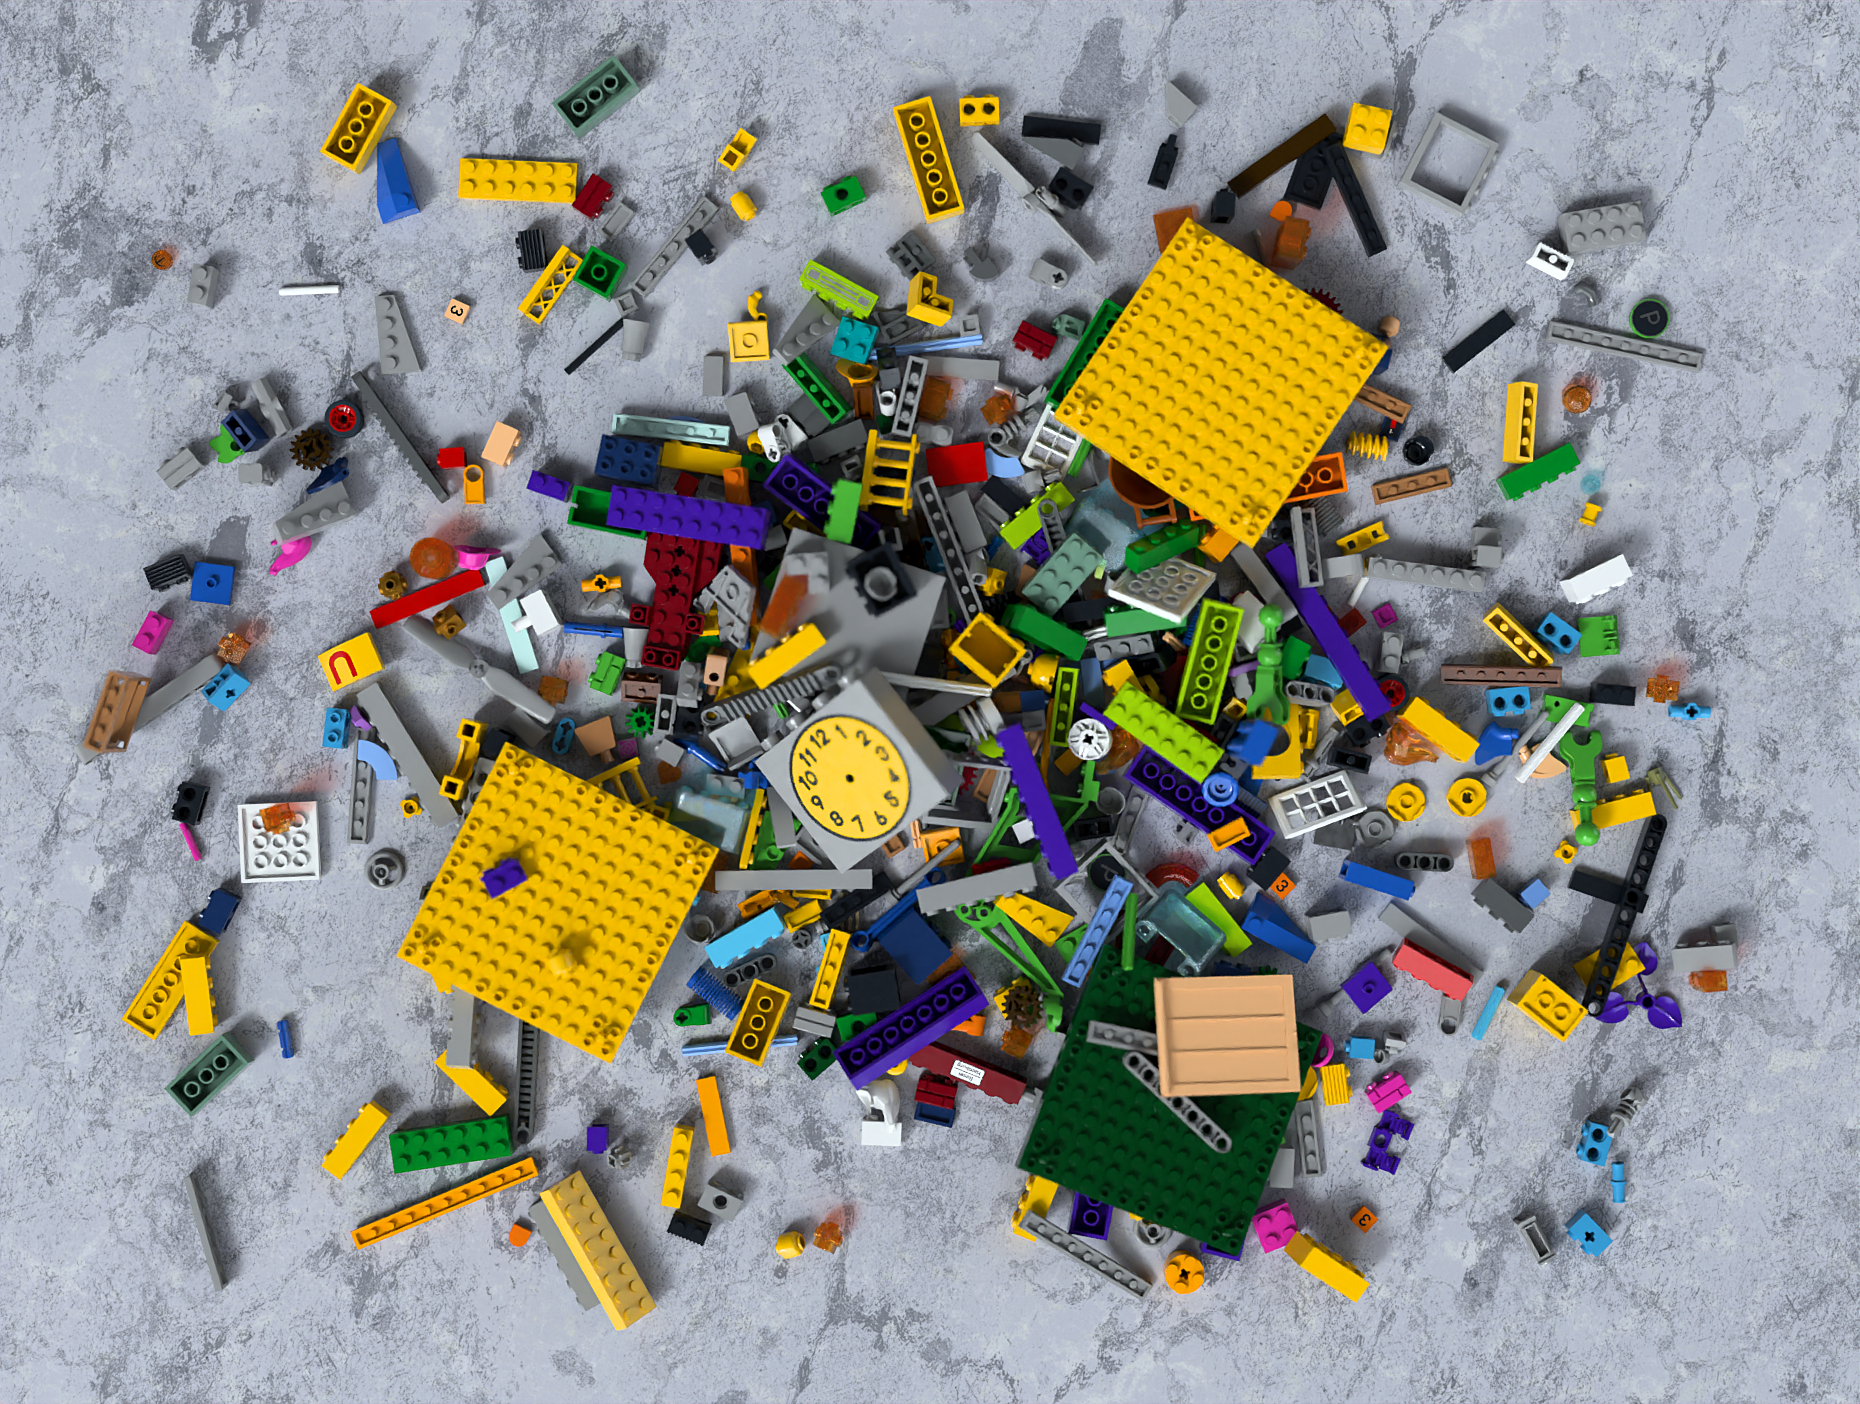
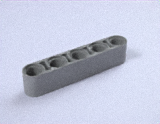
M1241 541L1237 543L1228 553L1230 558L1265 605L1272 603L1278 605L1283 610L1284 617L1281 625L1298 615L1292 602L1252 548Z

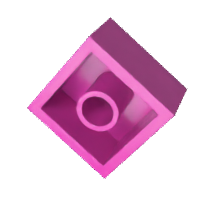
M1284 1198L1256 1209L1251 1221L1265 1254L1286 1246L1296 1231L1299 1232L1289 1205Z

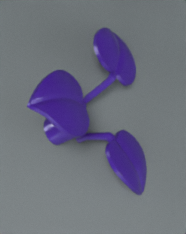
M1646 942L1633 946L1632 949L1645 967V970L1637 974L1643 991L1637 994L1636 1001L1624 1002L1622 995L1610 991L1603 1013L1599 1017L1594 1018L1603 1023H1618L1626 1019L1629 1014V1010L1625 1005H1639L1643 1009L1648 1010V1020L1654 1027L1659 1029L1682 1027L1681 1012L1675 1001L1667 996H1660L1655 999L1654 996L1648 993V989L1641 978V974L1648 976L1656 970L1658 965L1656 954Z

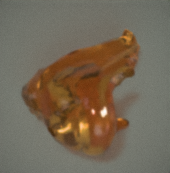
M1397 722L1392 726L1386 738L1387 746L1384 749L1386 760L1401 766L1423 761L1437 762L1439 757L1434 753L1412 746V744H1420L1422 742L1421 740H1413L1407 735H1415L1416 731L1406 730L1401 722Z
M1118 724L1111 730L1113 744L1110 753L1104 760L1096 763L1094 767L1098 775H1105L1109 771L1119 769L1138 753L1139 744L1137 738Z

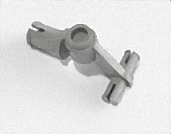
M1000 380L997 381L994 387V392L1009 397L1013 404L1012 408L1023 412L1024 409H1027L1050 391L1049 385L1045 383L1041 384L1028 396L1020 393L1016 385L1013 387Z
M614 588L613 591H609L592 601L586 602L584 604V611L587 614H591L608 604L614 608L617 615L620 614L629 619L631 607L625 604L626 602L623 599L624 593Z
M1024 639L1023 644L1025 646L1023 649L1026 652L1018 660L1017 673L1009 679H1012L1014 683L1017 681L1027 686L1030 678L1021 675L1020 672L1023 666L1032 660V652L1035 649L1034 644Z

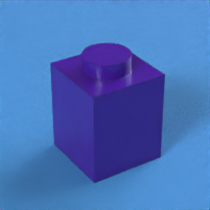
M589 1124L587 1126V1151H592L593 1154H602L609 1148V1124Z

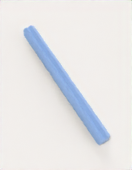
M980 333V335L968 337L957 336L888 347H895L896 355L904 356L980 345L983 343V338ZM884 347L874 348L871 352L869 360H876V350L882 349Z
M798 1035L776 1036L771 1047L797 1045ZM728 1041L684 1045L682 1047L683 1056L723 1053Z

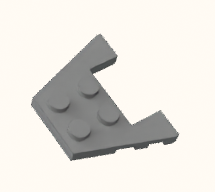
M726 565L712 580L713 583L708 588H705L701 592L702 595L699 598H695L692 604L702 613H709L715 600L736 620L728 638L738 648H744L756 587L735 567Z

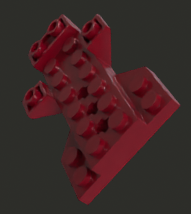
M648 531L643 565L656 583L653 606L631 603L629 623L649 626L647 645L643 646L641 665L679 671L681 661L685 660L689 652L691 633L703 635L706 616L695 613V606L692 603L697 598V594L706 585L713 582L712 580L719 574L724 543ZM680 549L685 550V553L681 554ZM677 568L682 570L681 574L677 573ZM674 588L679 589V593H675Z

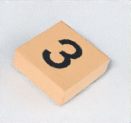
M452 298L444 316L463 325L471 307Z

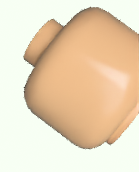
M1393 316L1384 317L1381 320L1379 330L1386 337L1395 336L1399 332L1400 321Z

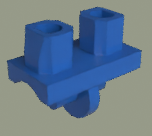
M755 757L749 764L752 772H738V778H744V788H758V778L759 788L772 787V784L755 764V761L760 757Z

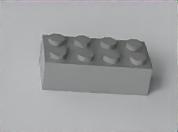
M1640 201L1568 212L1557 217L1562 253L1567 256L1636 245L1647 240Z

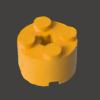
M1182 1249L1168 1255L1163 1266V1274L1169 1287L1178 1294H1189L1196 1291L1204 1282V1268L1199 1258L1194 1253ZM1185 1269L1186 1274L1183 1275L1181 1270Z

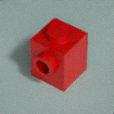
M681 472L673 490L677 492L676 495L694 498L699 489L698 484L700 480Z

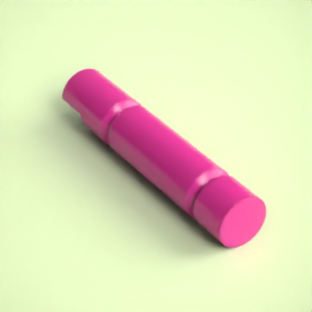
M179 824L195 862L203 859L188 828V824Z

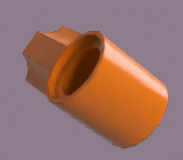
M975 1014L952 1030L963 1031L975 1036H983L987 1016Z

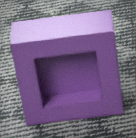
M354 705L349 709L352 715L350 719L357 728L360 726L367 731L372 727L365 713Z

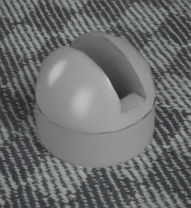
M1384 1049L1374 1051L1373 1061L1375 1064L1384 1065L1389 1062L1390 1054Z

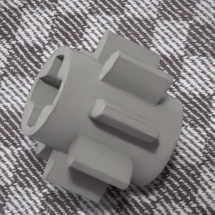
M618 1145L611 1148V1153L607 1157L609 1166L621 1171L628 1168V1163L632 1159L629 1149L623 1148V1146L618 1147Z

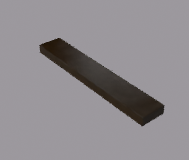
M1326 113L1227 182L1233 193H1236V197L1239 200L1337 131L1336 127Z

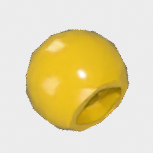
M758 430L751 432L747 437L749 450L757 454L766 453L759 439Z

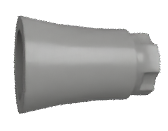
M623 319L622 359L640 362L650 323Z
M623 627L625 667L644 668L645 665H641L643 646L647 645L649 628Z

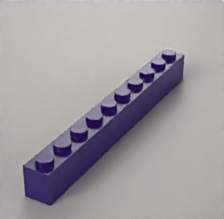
M1283 543L1266 553L1264 559L1370 723L1390 711L1392 702L1387 694L1383 695L1380 691L1381 685L1376 677L1372 678L1369 674L1370 668L1368 664L1359 658V650L1354 644H1350L1347 639L1349 638L1348 633L1344 628L1339 627L1337 624L1339 620L1336 614L1328 610L1326 607L1328 603L1323 595L1319 596L1316 591L1317 587L1299 588L1296 558L1294 557L1295 551L1291 545L1287 546L1286 543Z

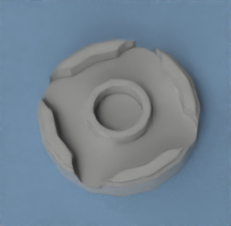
M1371 810L1359 816V825L1356 826L1355 836L1361 845L1370 849H1380L1390 843L1394 834V825L1388 815L1381 811Z

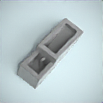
M773 786L767 787V798L777 849L797 846L790 807Z

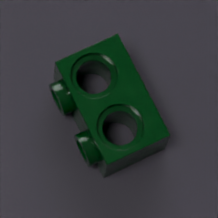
M820 1036L813 1043L814 1047L810 1051L805 1049L798 1056L800 1059L797 1064L812 1081L837 1060L833 1051L838 1047L830 1038ZM822 1046H829L832 1052L824 1055L821 1052ZM813 1058L817 1065L810 1068L806 1065V1060Z

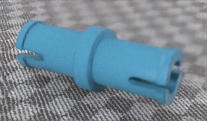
M1615 1161L1611 1163L1612 1179L1610 1184L1613 1185L1612 1201L1614 1203H1625V1185L1627 1183L1624 1179V1162Z

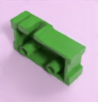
M1543 693L1541 712L1544 710L1549 712V717L1545 721L1559 723L1575 703H1579L1585 710L1573 724L1589 727L1590 712L1593 711L1594 704Z

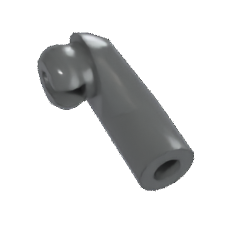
M1580 282L1574 286L1575 294L1586 296L1589 307L1599 304L1593 287L1585 282Z

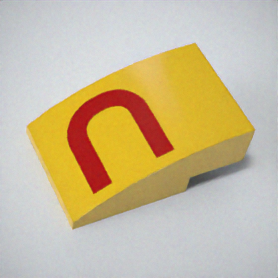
M368 632L318 656L333 692L386 669L373 637Z

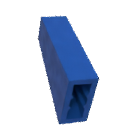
M1346 859L1343 861L1338 878L1408 901L1410 897H1413L1416 888L1413 886V881Z

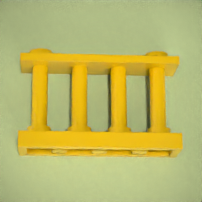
M869 430L862 490L859 499L860 510L868 511V507L872 503L903 506V515L907 516L908 509H912L913 498L910 497L915 455L920 452V442H917L916 434L912 435V443L881 440V437H878L877 430ZM880 447L910 451L909 461L883 459L876 456V451ZM883 466L908 469L907 479L876 477V474H873L874 467ZM876 484L905 488L904 499L873 495L871 493V486Z
M638 756L586 780V782L603 790L602 782L609 779L610 782H613L620 799L632 804L620 780V774L627 771L628 774H631L643 799V802L635 805L636 807L644 806L645 808L650 804L656 805L655 800L658 799L657 796L650 798L638 772V765L641 764Z

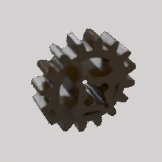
M309 428L308 433L301 430L302 436L295 435L297 441H291L294 448L289 450L295 453L291 458L298 460L296 462L297 466L303 465L302 469L308 470L310 467L311 471H315L316 467L322 470V464L329 465L327 459H333L329 452L334 451V448L329 447L332 440H326L327 434L321 435V431L318 429L314 433V430ZM310 438L309 441L302 443L305 439ZM321 442L323 443L324 450L320 446ZM309 448H314L315 452H310ZM300 449L303 453V458L300 455Z
M1027 985L1022 986V988L1021 986H1015V990H1008L1010 995H1004L1007 1001L1001 1003L1002 1006L1006 1007L1002 1013H1007L1006 1021L1012 1020L1011 1026L1017 1025L1019 1029L1023 1027L1030 1028L1031 1024H1037L1036 1019H1042L1039 1012L1044 1011V1008L1040 1007V1004H1043L1044 1001H1039L1040 993L1034 994L1035 988L1028 990ZM1020 994H1025L1028 996V998H1024L1023 995ZM1018 1016H1022V1018L1026 1020H1021L1018 1018Z

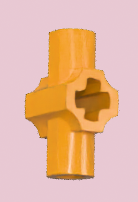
M602 574L596 575L594 579L581 580L582 591L597 590L600 593L608 592V589L621 588V575L606 577ZM600 579L606 581L603 589L597 585Z

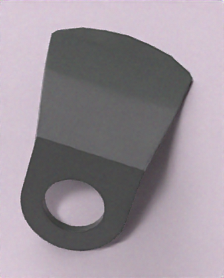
M1092 447L1088 452V463L1095 485L1080 489L1077 493L1100 487L1093 464L1095 447Z

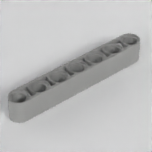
M1128 1051L1124 1054L1122 1060L1124 1066L1211 1148L1221 1153L1227 1152L1230 1149V1138L1186 1096H1179L1181 1103L1177 1107H1174L1172 1103L1173 1099L1177 1096L1162 1097L1158 1091L1160 1084L1159 1071L1141 1054L1135 1051ZM1132 1055L1137 1057V1063L1134 1066L1129 1064V1058ZM1146 1069H1150L1152 1076L1150 1079L1145 1080L1143 1073ZM1190 1110H1194L1195 1118L1189 1121L1187 1114ZM1205 1124L1210 1126V1131L1207 1134L1202 1133V1127ZM1223 1137L1224 1145L1218 1148L1216 1141Z

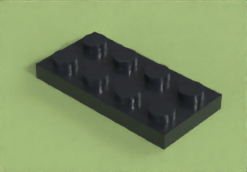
M1334 132L1297 158L1283 198L1318 211L1321 210L1333 178L1321 149L1340 140L1342 142L1343 134Z

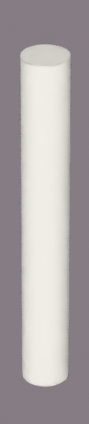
M339 285L279 288L280 296L340 292Z
M1375 553L1373 556L1374 558H1382L1378 553ZM1361 577L1347 605L1355 606L1369 578Z

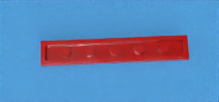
M480 569L469 570L371 610L369 613L378 630L484 587L486 584Z

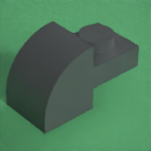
M971 247L964 250L965 257L963 260L969 268L973 266V269L969 271L971 278L978 282L987 283L999 277V271L989 258L981 261Z

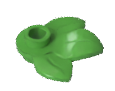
M222 424L220 425L222 436H218L209 442L213 450L220 453L218 456V462L231 463L237 456L246 453L241 448L239 450L236 449L237 442Z

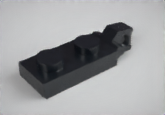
M1170 134L1167 144L1162 142L1159 147L1147 185L1166 191L1178 155L1179 148L1174 146L1177 139L1176 135Z

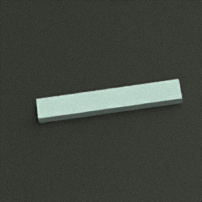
M614 413L611 433L729 446L731 426Z
M504 557L487 561L485 565L492 587L508 570ZM516 598L501 608L500 613L519 672L523 674L540 667L527 628L517 633L512 626V621L523 617L518 599Z

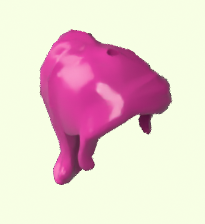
M310 536L282 545L283 553L271 565L269 574L276 576L282 569L301 561L310 551L312 545ZM276 538L270 543L271 545L277 544Z

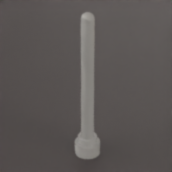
M1547 710L1542 711L1514 744L1512 755L1504 756L1492 772L1485 773L1480 779L1491 788H1494L1498 783L1496 781L1499 779V774L1549 717V712Z
M957 839L954 840L897 889L894 888L885 893V899L892 906H895L900 902L899 899L905 891L961 845V842Z
M1390 948L1385 949L1372 961L1376 968L1392 954V950ZM1341 989L1329 1001H1322L1316 1007L1328 1018L1333 1013L1334 1006L1347 994Z

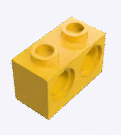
M987 94L983 95V98H975L974 95H966L963 98H959L960 127L999 125V97ZM971 106L975 111L972 114H967L964 109ZM992 106L994 111L986 113L984 107Z

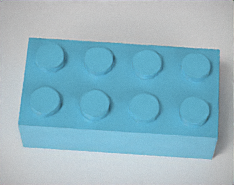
M776 905L708 943L704 948L715 968L721 966L723 969L734 961V957L738 956L740 959L749 954L750 948L753 946L757 949L766 944L767 938L772 936L775 939L782 935L787 925Z

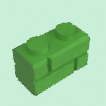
M604 651L603 654L599 653L595 662L598 665L595 672H591L588 682L591 683L589 687L613 696L625 668L626 659Z

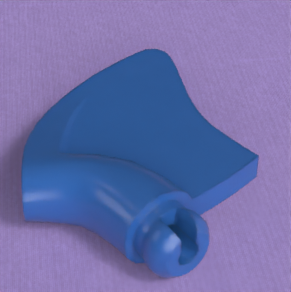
M1495 721L1489 724L1478 739L1480 745L1475 750L1476 765L1480 766L1498 756L1512 755L1513 739L1519 738V730L1517 728L1500 727Z

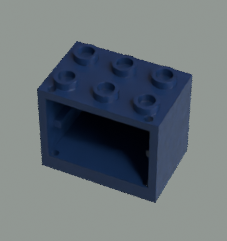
M602 434L594 473L602 478L658 489L662 471L663 448L657 445Z
M912 905L878 934L877 938L878 942L918 986L953 955L951 950L953 946L945 935L942 937L939 935L940 932L932 921L929 923L926 921V914L921 913L920 907L917 906L915 908Z

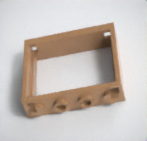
M109 670L83 744L84 748L99 753L126 752L151 681L150 677L132 671ZM119 680H124L123 685L118 684ZM120 741L125 742L123 748L118 747Z

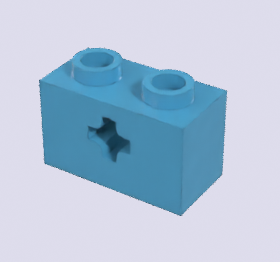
M227 663L201 692L209 703L225 711L246 691L251 683L243 672Z
M1582 1209L1564 1225L1568 1229L1566 1233L1574 1241L1578 1239L1582 1243L1580 1248L1587 1255L1592 1253L1597 1258L1613 1242ZM1586 1232L1590 1235L1588 1238L1585 1235Z

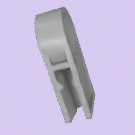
M1442 995L1437 1028L1443 1035L1453 1036L1459 1028L1462 1001L1453 1000L1445 995ZM1446 1019H1452L1455 1024L1453 1031L1450 1033H1445L1441 1029L1442 1022Z

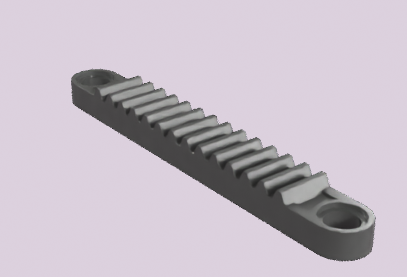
M360 371L351 376L363 394L362 401L366 402V406L372 409L371 413L376 415L375 419L381 422L380 426L386 428L385 433L389 434V438L395 441L394 445L399 447L398 451L404 454L403 458L408 460L407 464L413 467L412 471L417 473V478L422 479L421 483L423 485L429 486L442 504L449 500L450 496L366 377Z
M1044 498L1039 502L1037 509L1051 554L1067 535L1056 502L1051 498ZM1046 503L1053 506V511L1049 514L1042 511V506ZM1081 585L1067 599L1065 604L1086 601ZM1092 620L1071 623L1073 629L1082 633L1084 630L1094 628ZM1095 639L1087 643L1085 649L1092 647Z
M829 661L775 680L762 690L758 686L707 704L702 710L701 719L705 724L711 726L725 721L731 722L734 718L737 720L740 716L745 717L748 713L749 715L754 711L757 713L760 709L765 710L768 706L771 708L774 704L779 705L782 701L786 703L788 699L800 698L802 694L806 696L809 692L814 693L817 689L820 691L823 687L834 684L841 679L842 666L835 661ZM834 669L838 674L830 675L827 670ZM707 712L715 713L716 717H709Z
M519 1018L513 1140L516 1144L525 1146L534 1137L540 1028ZM520 1130L528 1132L529 1137L527 1140L519 1139L518 1133Z

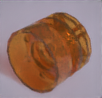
M433 537L423 538L416 542L409 556L410 565L414 572L421 577L433 580H440L450 576L457 564V556L453 547L446 541ZM433 555L435 560L429 561L428 557Z

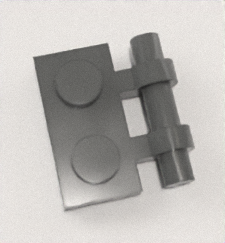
M912 230L896 242L900 250L895 252L890 247L886 251L890 257L889 260L899 267L903 277H907L909 281L915 277V274L912 272L915 268L924 272L936 262V259ZM903 255H906L911 261L908 266L901 259Z

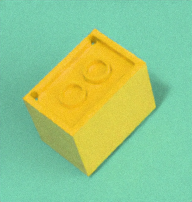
M980 612L948 651L994 689L1026 650L1023 649L1025 645L1017 638L1013 640L1008 636L1010 632L1001 625L997 627L993 623L994 619L986 612L982 614Z
M1532 969L1527 972L1506 999L1551 1036L1562 1042L1568 1038L1588 1013L1587 1009L1543 974Z

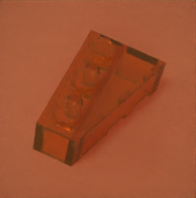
M784 574L757 630L777 640H780L781 636L785 637L790 627L787 625L790 617L794 619L799 609L796 605L799 600L803 601L808 591L804 589L806 584Z

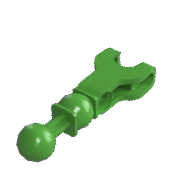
M1269 603L1264 605L1258 614L1259 622L1265 627L1264 642L1257 645L1261 646L1257 654L1261 665H1257L1255 692L1247 700V718L1262 720L1265 709L1268 707L1272 714V721L1277 725H1285L1290 718V702L1282 691V665H1279L1282 660V650L1279 646H1283V643L1276 642V627L1282 623L1284 615L1283 610L1278 605Z
M1568 730L1558 743L1560 755L1570 765L1572 788H1574L1571 797L1576 804L1573 808L1580 811V824L1577 825L1574 835L1576 841L1581 845L1592 846L1600 838V830L1592 822V810L1597 806V803H1595L1597 792L1593 787L1595 785L1594 758L1602 750L1601 732L1599 730H1592L1587 736V745L1582 746L1574 741L1572 732Z

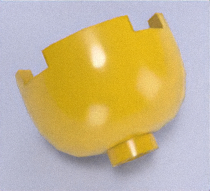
M1041 654L1036 657L1034 663L1029 664L1027 674L1031 675V683L1037 690H1044V692L1051 694L1060 655Z

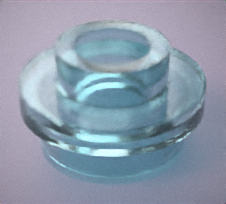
M1585 476L1581 480L1580 488L1585 494L1593 495L1599 491L1600 481L1596 476ZM1588 482L1593 484L1591 489L1587 487Z

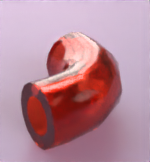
M1173 861L1159 864L1145 875L1158 889L1169 881H1177L1187 889L1200 876L1196 870L1185 863Z

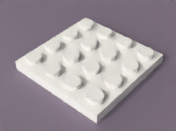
M1172 557L1139 574L1127 568L1110 587L1108 595L1180 624L1216 580V573Z
M318 801L238 805L241 883L321 879Z

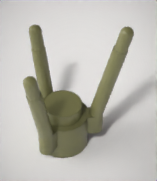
M1658 766L1647 771V777L1644 779L1647 783L1648 791L1651 792L1653 803L1654 796L1651 783L1654 786L1661 784L1674 809H1678L1665 781L1679 799H1682V796L1667 776L1665 770Z

